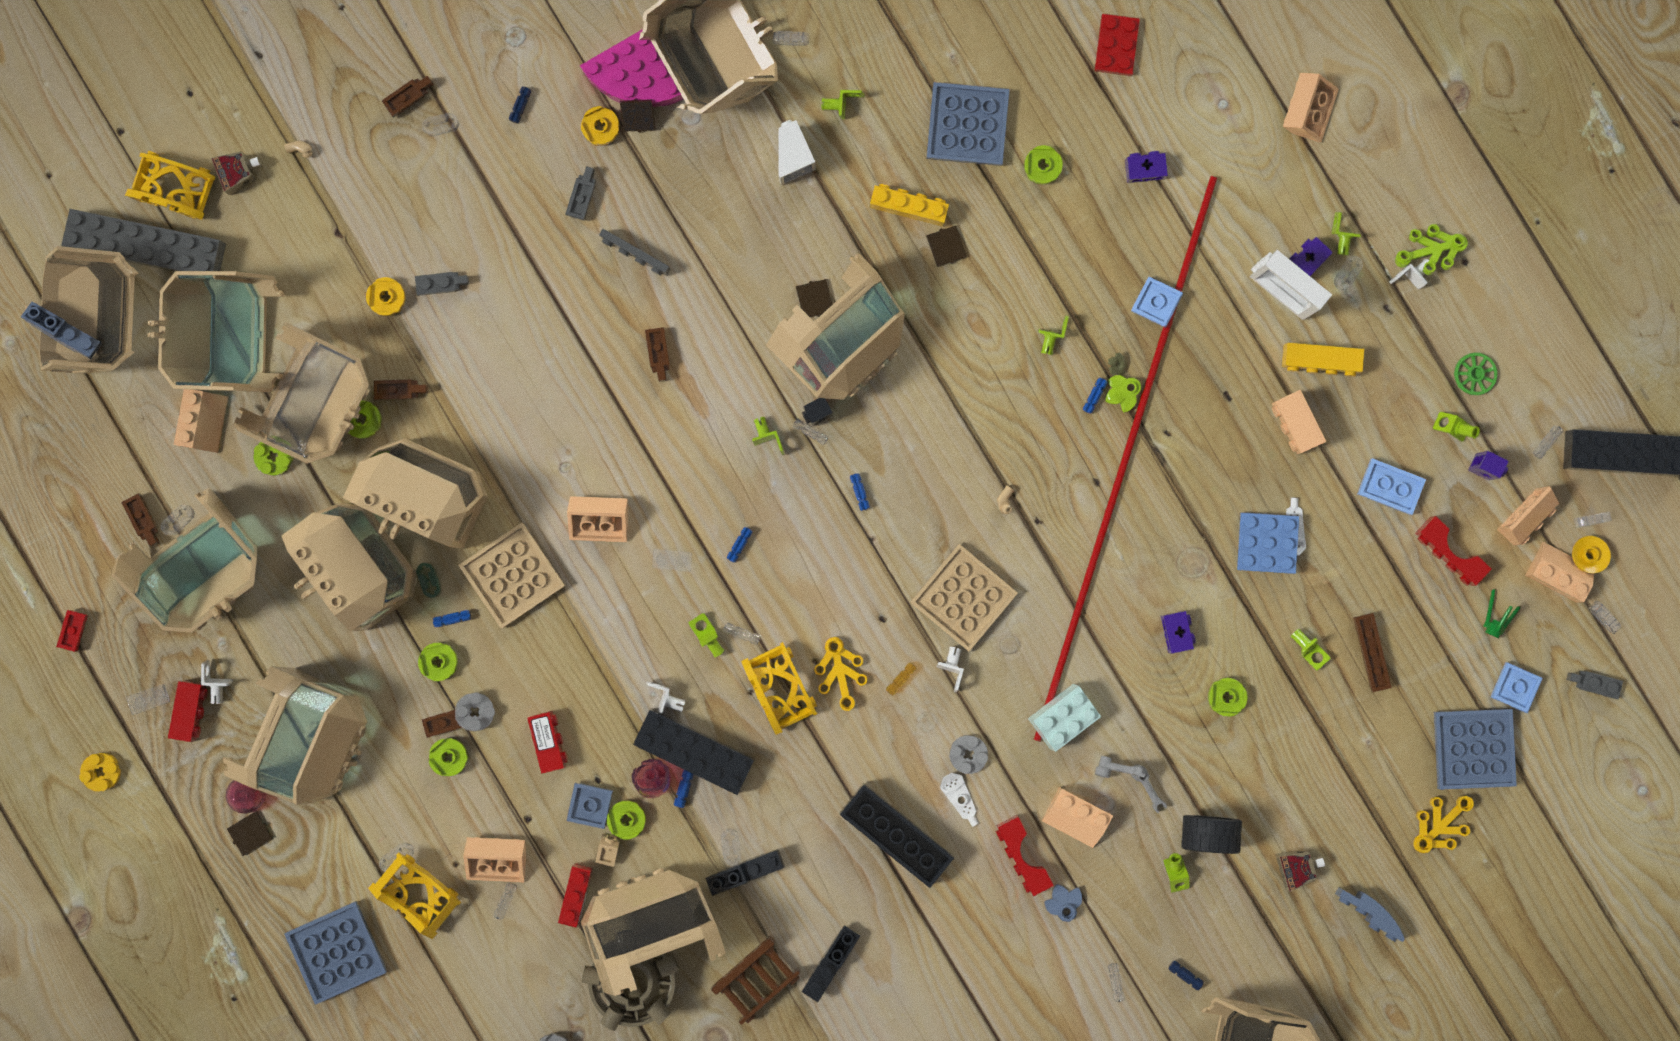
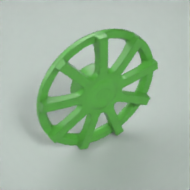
M1470 353L1463 356L1457 362L1454 370L1456 384L1458 388L1469 395L1487 393L1497 381L1495 363L1490 357L1482 353ZM1475 356L1483 357L1479 366H1476ZM1471 357L1472 367H1470L1464 360ZM1488 360L1492 367L1484 370L1482 366ZM1462 364L1468 372H1459L1460 365ZM1494 370V379L1485 376V373ZM1458 375H1467L1468 378L1461 383ZM1481 380H1486L1492 384L1485 389ZM1472 381L1470 390L1463 386L1467 382ZM1476 382L1479 384L1482 391L1474 392Z

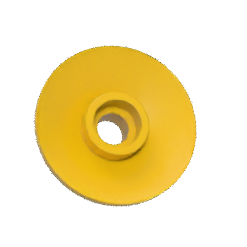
M1585 536L1574 544L1572 558L1580 570L1595 574L1606 569L1610 563L1611 553L1608 545L1602 539L1596 536ZM1586 553L1591 555V559L1587 558Z

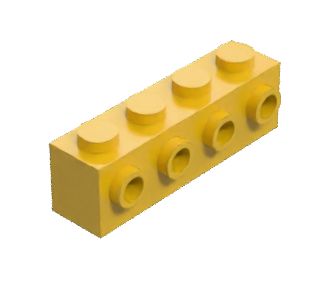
M884 184L874 186L870 208L944 226L949 206L945 200L939 198L934 200L927 199L926 195L919 193L916 196L908 194L909 191L892 190L890 186Z
M1286 343L1283 345L1282 368H1287V371L1299 372V369H1305L1306 373L1314 374L1318 373V371H1326L1325 374L1337 375V372L1345 373L1344 376L1356 377V374L1363 372L1364 349Z

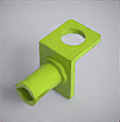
M840 90L839 99L822 98L821 102L823 104H821L822 110H838L839 117L845 120L846 97L864 98L865 94L862 90Z
M1335 212L1331 234H1336L1340 237L1337 254L1349 255L1351 238L1361 237V234L1339 232L1342 212Z
M1065 315L1061 334L1038 329V333H1042L1045 336L1041 353L1046 354L1048 348L1047 354L1053 355L1056 338H1064L1069 316Z
M1439 412L1433 425L1434 430L1449 433L1461 442L1464 441L1466 436L1476 439L1480 433L1479 427L1471 426L1459 416L1445 412ZM1448 418V424L1445 427H1441V420Z
M760 417L762 425H760L758 418L755 419L754 423L759 436L752 439L754 446L776 439L781 454L785 455L777 431H769L765 417Z
M705 613L698 615L688 622L702 647L707 645L714 657H718L724 652V649L716 639L718 634ZM703 620L706 622L704 630L696 629L695 625L698 621Z
M1297 629L1291 635V638L1302 648L1301 656L1316 671L1330 660V656L1318 645L1317 638L1310 640L1300 629ZM1314 653L1322 654V662H1313L1312 655Z
M1177 853L1171 854L1168 859L1163 860L1170 881L1171 893L1189 889V875L1182 856ZM1178 883H1184L1182 886H1175Z

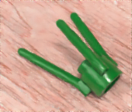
M1492 589L1486 621L1483 627H1486L1485 633L1499 639L1521 607L1517 606L1509 616L1513 609L1512 606H1509L1500 622L1494 619L1490 622L1496 592L1495 589Z

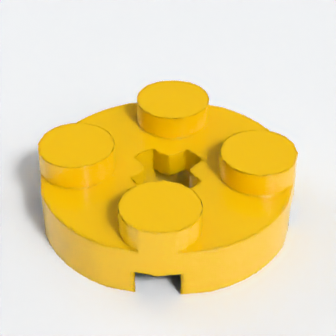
M597 106L589 109L584 114L581 122V131L584 137L593 145H607L619 135V120L612 110ZM599 121L602 124L605 123V126L603 127L604 129L602 131H600L599 129H595V127H597V122Z
M379 278L367 289V304L378 315L392 316L401 312L405 304V291L402 285L392 278ZM385 292H388V295L391 296L387 302L381 299V295H385Z
M92 754L83 761L79 779L92 791H106L118 783L121 769H119L117 759L111 754ZM102 767L105 775L98 776L96 770Z

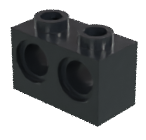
M818 398L803 406L804 411L802 415L806 423H811L812 426L833 416V412L825 398Z

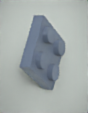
M575 782L566 821L605 829L613 790Z

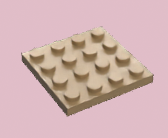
M523 522L458 565L501 629L566 586Z
M958 544L910 603L969 652L1018 592L963 546Z

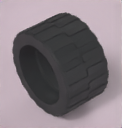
M1184 815L1181 848L1199 852L1239 854L1241 850L1242 821L1223 817Z

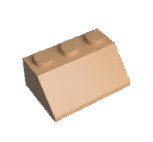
M1300 73L1283 127L1292 134L1316 142H1322L1339 89L1320 74Z
M184 389L174 445L218 453L229 397L204 391Z
M1301 390L1272 403L1273 414L1276 418L1279 417L1282 423L1280 425L1281 430L1285 435H1288L1290 439L1289 446L1293 452L1296 451L1297 454H1300L1326 442Z
M1549 486L1536 488L1497 530L1513 545L1525 544L1530 539L1529 535L1542 527L1544 524L1542 521L1556 512L1557 509L1555 507L1559 502L1553 490Z
M570 496L567 510L569 540L627 542L628 499Z
M1542 542L1525 575L1576 603L1585 602L1594 581V574L1580 570L1574 563L1572 556L1545 542Z
M1059 787L1042 821L1093 848L1105 833L1113 815Z
M467 837L463 855L467 880L524 883L526 866L525 840Z

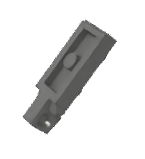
M586 166L584 175H579L576 178L565 213L566 216L585 221L595 189L596 179H593L594 168Z
M458 272L415 276L417 296L456 292V290H460V285L470 284L469 277L467 275L458 276Z
M1580 671L1579 675L1568 673L1566 679L1576 682V687L1580 690L1619 700L1623 684L1621 680L1588 671Z

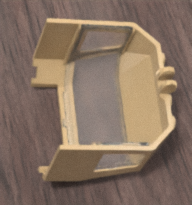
M285 322L281 328L284 332L282 335L278 333L275 338L296 349L283 376L279 380L262 416L240 406L238 410L241 413L240 419L236 417L233 426L237 431L298 460L310 463L334 455L335 451L338 452L343 444L341 439L344 433L348 434L350 429L353 430L354 428L350 421L352 418L358 419L360 416L358 414L361 408L359 404L362 399H366L369 393V383L360 358Z

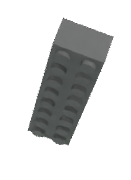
M69 209L61 246L120 252L127 262L175 272L220 271L226 243L208 237Z

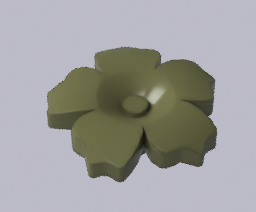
M1115 353V357L1108 359V364L1111 365L1109 373L1112 375H1123L1125 373L1124 368L1127 367L1128 362L1121 353Z

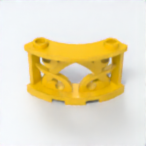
M148 151L147 154L140 153L139 157H142L132 188L127 189L125 196L158 207L163 206L167 208V206H170L169 210L193 219L202 220L204 216L203 210L216 176L211 175V171L199 167L198 170L159 157V154ZM152 163H154L155 167L153 169H150ZM181 170L189 172L186 177ZM173 172L179 179L183 189H175L166 198H163V189L156 180ZM198 177L205 180L202 192L192 191L191 187L197 188L200 186L199 183L193 182L194 178ZM152 184L157 187V191L153 194L151 193L152 189H154L151 186ZM185 194V197L179 195L181 197L180 201L177 202L175 200L176 195ZM194 196H200L195 209Z
M783 642L780 643V646L751 660L746 658L741 661L748 679L755 690L754 692L776 735L782 733V729L812 714L814 716L817 715L815 707H817L816 701L813 696H808L791 660L794 655L790 647L786 648ZM782 654L785 660L784 664L779 665L777 659L775 668H772L770 660ZM765 662L767 663V667L754 668ZM788 665H790V668L794 676L784 671L787 669ZM765 674H769V683L767 685L761 683L762 678L767 679ZM773 675L783 677L792 682L790 694L786 702L781 697H766L765 692L772 686ZM798 684L803 695H796ZM778 700L784 706L781 708L779 705L777 708H774L772 702ZM803 700L807 707L794 713L790 708L792 704L796 708H801L798 706V701ZM787 712H789V713L791 714V715H789V716H787V717L781 719Z
M398 852L397 858L376 884L372 883L368 889L377 900L395 911L399 909L401 913L406 914L404 918L420 934L434 939L438 934L436 932L454 908L462 903L457 898L459 894L452 888L448 889L427 870L415 863L416 860L409 854L404 856ZM404 865L409 869V873L405 874L401 870L400 876L402 879L399 880L394 874ZM390 879L394 881V883L384 888L385 885L390 881ZM414 883L425 884L428 893V904L416 902L409 907L406 904L408 890L405 885ZM433 886H434L437 890H439V891H437L436 893H434V888H433ZM399 887L401 888L404 894L402 898H398L396 896L397 892H401L398 889ZM443 896L449 902L441 911H439L436 908H434V906L443 905V903L439 901V897ZM417 907H424L427 911L422 909L423 913L418 914L416 909ZM433 913L436 914V918L429 925Z

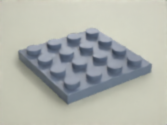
M934 82L926 159L1002 166L1009 89Z
M1513 709L1434 712L1437 789L1517 786Z
M357 901L284 933L315 1005L388 972Z

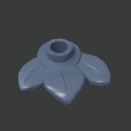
M1056 884L1052 891L1053 899L1044 901L1046 910L1050 914L1058 915L1062 921L1070 922L1076 917V909L1082 903L1081 891L1079 888H1075L1068 892L1065 887ZM1066 908L1070 909V913L1068 915L1063 914V911Z

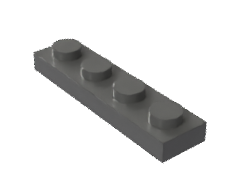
M601 230L599 236L603 239L602 243L609 247H612V245L619 248V253L626 257L629 255L635 257L634 261L642 266H645V264L652 267L651 271L659 276L662 273L666 276L671 270L668 265L607 230Z

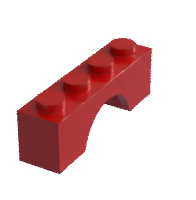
M1431 516L1415 532L1418 536V541L1424 546L1428 545L1432 549L1431 553L1436 558H1442L1447 563L1445 566L1451 572H1456L1461 576L1459 578L1461 582L1467 586H1477L1492 569L1479 556L1463 559L1454 555L1447 542L1450 529L1439 518Z
M1015 815L996 825L998 830L995 832L1000 842L1005 841L1007 847L1004 849L1009 859L1013 858L1016 863L1013 867L1017 875H1022L1025 880L1022 884L1027 894L1031 892L1034 897L1053 887L1054 885L1043 866H1032L1022 859L1020 846L1027 832L1019 817Z

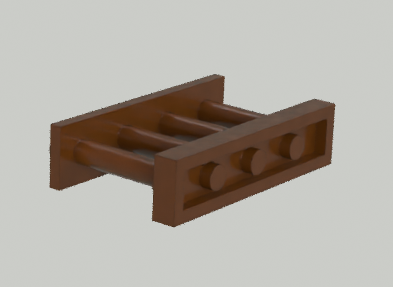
M771 936L767 937L711 987L715 995L719 992L721 994L724 993L743 1015L739 1019L741 1025L744 1022L747 1024L756 1017L755 1013L789 983L793 985L800 978L798 976L800 969L796 968L792 972L773 950L775 940ZM763 954L765 956L768 955L786 976L779 984L760 965L758 958ZM748 967L754 968L772 989L765 997H762L744 976V971ZM734 979L739 981L756 1000L757 1004L750 1010L745 1007L730 989L731 986L729 984Z

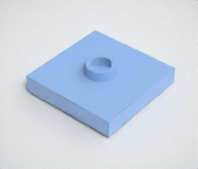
M1148 277L1131 311L1166 328L1183 293Z
M1505 662L1491 698L1528 713L1543 678Z

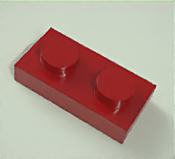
M73 610L66 611L56 647L78 652L88 617L87 614Z

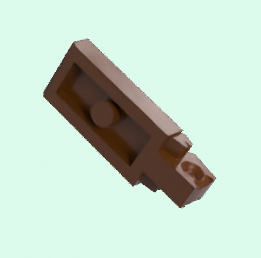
M428 76L422 80L418 78L412 79L384 98L382 102L394 118L425 97L424 95L428 93L427 90L434 83Z
M661 327L645 330L652 372H657L659 382L667 381L665 371L670 370L665 329Z
M412 379L373 381L374 400L418 398V394L428 393V386L418 385V381Z
M138 493L124 500L122 505L137 535L142 540L146 539L149 546L154 547L160 542L156 535L159 532L158 527L142 495Z

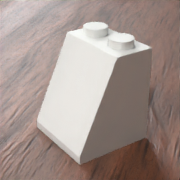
M788 120L782 123L779 128V181L781 185L816 170L815 160L796 120L793 122Z

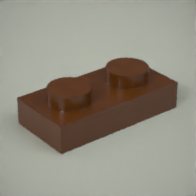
M455 710L421 719L427 738L462 728L455 719Z

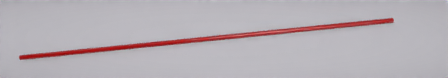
M1210 176L1175 289L1180 292L1183 290L1218 179L1214 176ZM1176 309L1166 328L1163 327L1044 706L1055 698ZM1036 731L1033 740L1041 742L1042 738Z

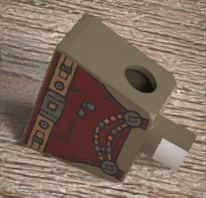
M243 152L211 158L222 188L228 195H232L254 182L256 178L253 170L262 167L258 156L248 159Z
M1308 851L1275 854L1285 890L1288 892L1316 880L1315 870L1325 867L1322 856L1312 858Z

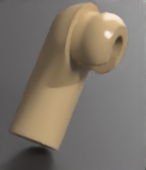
M301 140L284 144L287 154L299 151L304 158L311 157L313 154L311 146Z
M1007 485L997 498L999 511L1006 515L1012 512L1009 497L1014 492Z

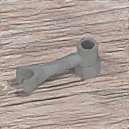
M1101 756L1099 766L1095 770V775L1104 778H1110L1111 771L1145 778L1146 770L1143 768L1112 763V758Z
M1135 765V766H1134V767H1140V768H1143L1144 770H1146V768H1144L1142 765ZM1147 770L1145 778L1131 775L1136 781L1142 783L1152 800V807L1157 813H1159L1157 810L1159 804H1162L1167 809L1166 803L1158 797L1148 780L1149 774Z

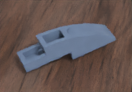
M31 302L21 315L22 319L50 338L90 360L102 345L100 341L73 327L64 319L34 302Z
M1338 887L1335 894L1340 897L1339 901L1347 906L1350 903L1357 906L1355 910L1366 916L1365 920L1370 923L1368 927L1378 933L1380 929L1386 932L1385 937L1394 942L1397 939L1402 942L1405 940L1392 916L1373 898L1360 890L1356 896H1353Z

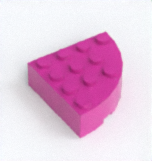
M643 29L580 65L582 72L590 83L616 102L620 103V100H634L635 98L638 100L652 99L653 107H663L683 100L680 91L652 41L639 40L640 32H643Z

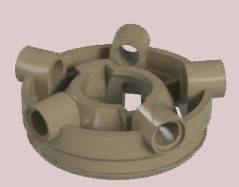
M623 933L617 935V941L605 947L603 952L606 955L609 951L618 947L619 954H625L638 949V944L647 946L653 942L642 938H635L634 933ZM664 953L660 955L661 957L657 961L650 962L645 960L635 964V967L640 968L648 979L647 990L639 997L640 1000L631 1001V999L625 998L621 994L616 996L610 995L616 1003L626 1007V1011H635V1016L624 1015L626 1011L612 1003L608 1006L600 995V993H603V989H598L597 987L600 986L601 982L594 962L592 966L585 965L582 983L588 984L591 1000L603 1016L600 1023L613 1031H616L618 1025L637 1027L652 1021L660 1025L671 1014L667 1007L675 992V972L680 970L673 954L668 956ZM670 975V980H662V977ZM661 984L670 985L666 999L664 1000L660 997L648 1008V1014L639 1016V1010L644 1009L645 1005L652 1001L653 997L659 992Z

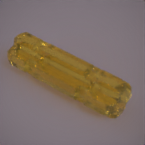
M908 663L904 667L905 670H902L895 677L893 683L887 686L886 691L893 696L898 691L897 689L901 688L910 678L909 675L916 671L917 668L912 663Z

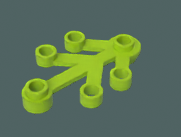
M1431 224L1428 227L1427 235L1429 237H1437L1445 241L1444 243H1438L1422 236L1420 230L1413 229L1409 234V240L1427 247L1412 252L1406 250L1399 251L1395 257V263L1397 266L1405 268L1410 264L1411 260L1432 254L1429 261L1423 267V272L1426 275H1432L1442 251L1450 249L1447 257L1443 258L1441 262V267L1444 270H1450L1454 264L1456 254L1466 249L1468 241L1461 234L1451 236L1440 231L1439 226L1436 224Z

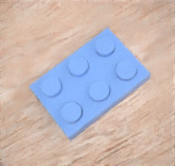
M1372 458L1369 461L1357 495L1408 515H1413L1426 479Z

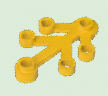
M831 637L825 643L826 654L821 662L815 666L814 672L817 675H823L826 671L825 667L832 657L835 665L818 689L821 694H827L837 676L842 695L840 707L845 711H850L854 708L855 701L852 696H849L845 674L854 679L860 686L867 683V677L843 664L841 656L852 661L855 667L863 664V658L846 650L840 638ZM832 643L838 644L837 650L831 649ZM856 657L861 659V663L859 665L854 664V659ZM818 666H822L824 668V671L822 673H818L816 671V668ZM860 676L865 677L864 683L858 682ZM822 685L828 686V690L826 692L821 691L820 688ZM845 699H849L851 701L850 706H845L843 704Z
M1465 795L1458 797L1456 806L1441 820L1443 800L1439 797H1432L1430 799V805L1433 807V829L1427 833L1429 813L1420 810L1416 814V818L1419 820V835L1415 837L1413 845L1419 853H1428L1432 848H1446L1449 850L1456 848L1457 843L1452 838L1434 840L1439 834H1459L1461 836H1468L1470 834V828L1467 825H1448L1462 811L1467 812L1473 808L1474 802L1472 798ZM1436 799L1439 800L1438 806L1434 805V801ZM1466 800V805L1462 807L1461 801ZM1421 813H1425L1426 815L1425 819L1421 820L1420 818ZM1462 827L1466 828V832L1464 834L1461 833ZM1422 840L1426 842L1424 847L1420 846ZM1451 840L1453 845L1448 847L1447 842Z

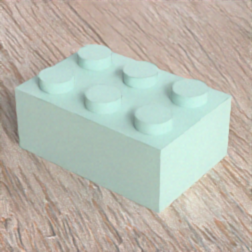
M1072 684L1030 716L1028 720L1049 749L1056 752L1101 716L1080 686Z

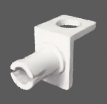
M1424 259L1416 268L1412 264L1408 265L1391 279L1389 283L1392 284L1405 274L1417 289L1422 288L1428 283L1423 278L1425 275L1423 267L1429 260Z
M950 647L946 663L938 662L937 668L958 673L954 692H957L964 670L957 666L962 650L957 648L954 656L955 647Z
M206 660L201 664V685L211 687L210 703H223V686H229L233 680L210 678V660Z
M647 681L646 684L648 686L664 690L657 710L658 713L662 714L665 707L682 712L683 707L680 705L685 704L684 699L669 696L670 689L668 687Z

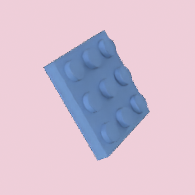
M1240 513L1237 570L1296 574L1299 516Z

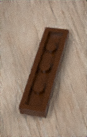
M1374 613L1353 617L1371 692L1392 688Z

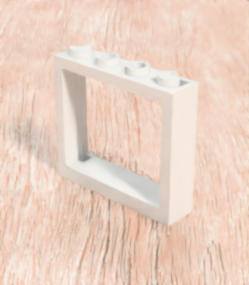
M1278 250L1273 254L1269 252L1251 269L1253 273L1250 278L1302 320L1319 311L1332 296L1330 292Z

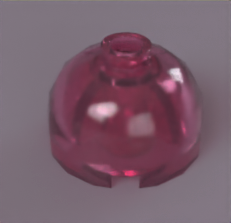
M659 759L644 760L641 762V766L635 767L631 776L635 789L646 798L654 799L664 795L671 784L670 770Z
M233 780L226 789L225 799L227 805L233 811L248 814L257 811L266 800V793Z

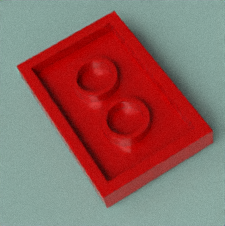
M1110 14L1101 15L1094 67L1095 72L1125 76L1133 75L1140 18Z

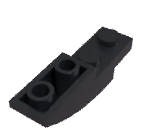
M776 849L735 864L705 879L712 896L783 869L785 865L779 850Z
M844 925L817 964L801 992L818 1003L860 938V935Z

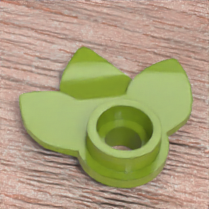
M1121 375L1112 376L1108 379V383L1112 388L1106 395V402L1110 404L1120 403L1122 411L1124 413L1128 412L1137 403L1136 395L1141 390V384L1136 378L1126 379ZM1129 384H1133L1135 386V389L1133 391H1130L1128 389Z

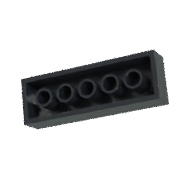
M1568 430L1565 431L1563 469L1679 477L1680 436Z
M654 709L649 710L633 743L634 746L738 795L755 758L664 714H660Z
M864 782L839 812L840 816L929 888L933 886L954 860V856Z

